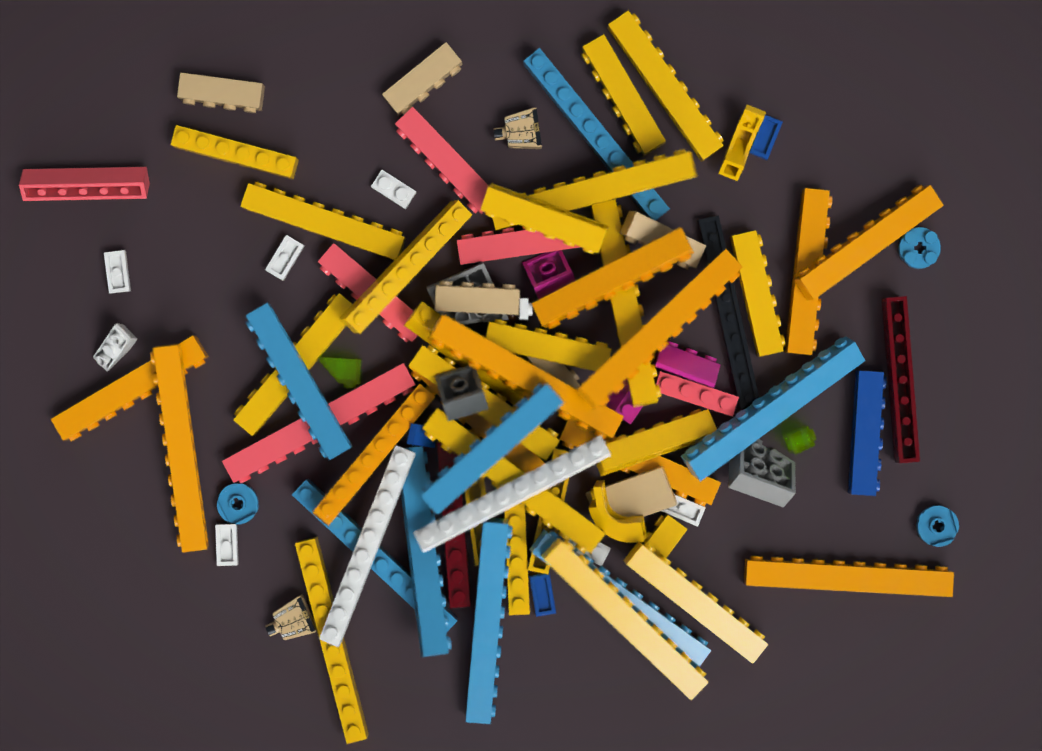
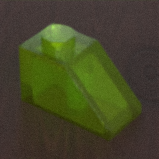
M319 357V362L338 383H344V388H356V384H361L362 360Z
M803 426L783 433L788 451L794 455L815 446L814 441L817 440L814 430L809 429V426Z

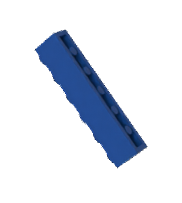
M856 371L848 483V493L852 495L876 496V491L879 492L880 479H877V474L881 470V459H878L879 450H882L883 447L880 430L884 428V418H881V411L885 408V397H882L883 389H886L887 384L884 372Z

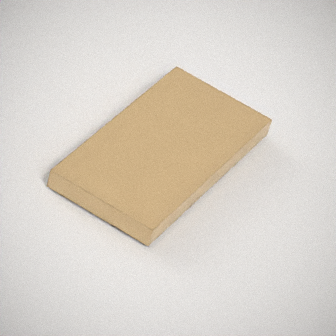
M663 466L605 485L611 508L622 516H647L678 504ZM591 491L586 492V497L589 504H591L595 500H592Z

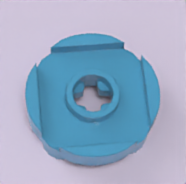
M923 227L909 230L900 239L898 244L900 258L909 267L915 269L926 268L934 264L941 251L937 234ZM918 242L925 247L921 254H918V250H914V246H917Z
M234 483L226 486L219 494L217 509L225 521L234 524H244L255 516L259 509V499L254 489L247 484ZM235 498L243 501L241 509L233 507Z
M933 505L927 507L918 515L916 529L919 537L925 543L935 547H943L954 540L953 538L959 530V521L955 513L948 508ZM935 521L943 524L939 532L932 528Z

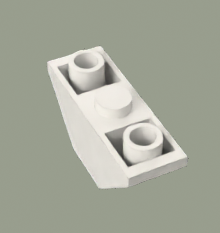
M117 323L93 358L108 372L132 348L137 338L124 324Z

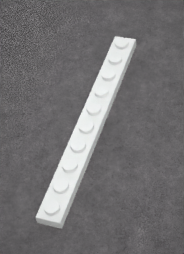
M600 435L415 531L414 535L422 551L426 552L611 456Z
M398 445L394 448L319 639L336 647L341 645L415 458V452Z

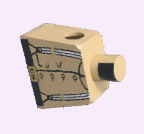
M537 108L504 117L505 127L493 128L495 141L507 139L508 148L542 149Z
M303 594L273 613L275 621L265 625L270 637L281 633L284 640L312 634L317 631L314 618Z

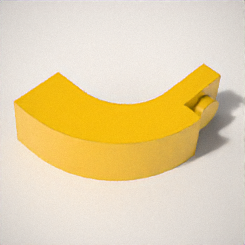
M746 105L734 130L718 174L738 181L752 143L765 117V111Z
M596 481L594 487L591 488V497L595 501H592L589 506L590 515L596 526L602 529L607 536L615 540L627 543L644 542L647 535L644 515L627 517L616 513L608 502L605 481Z

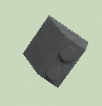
M466 366L435 376L448 421L489 409L476 369Z

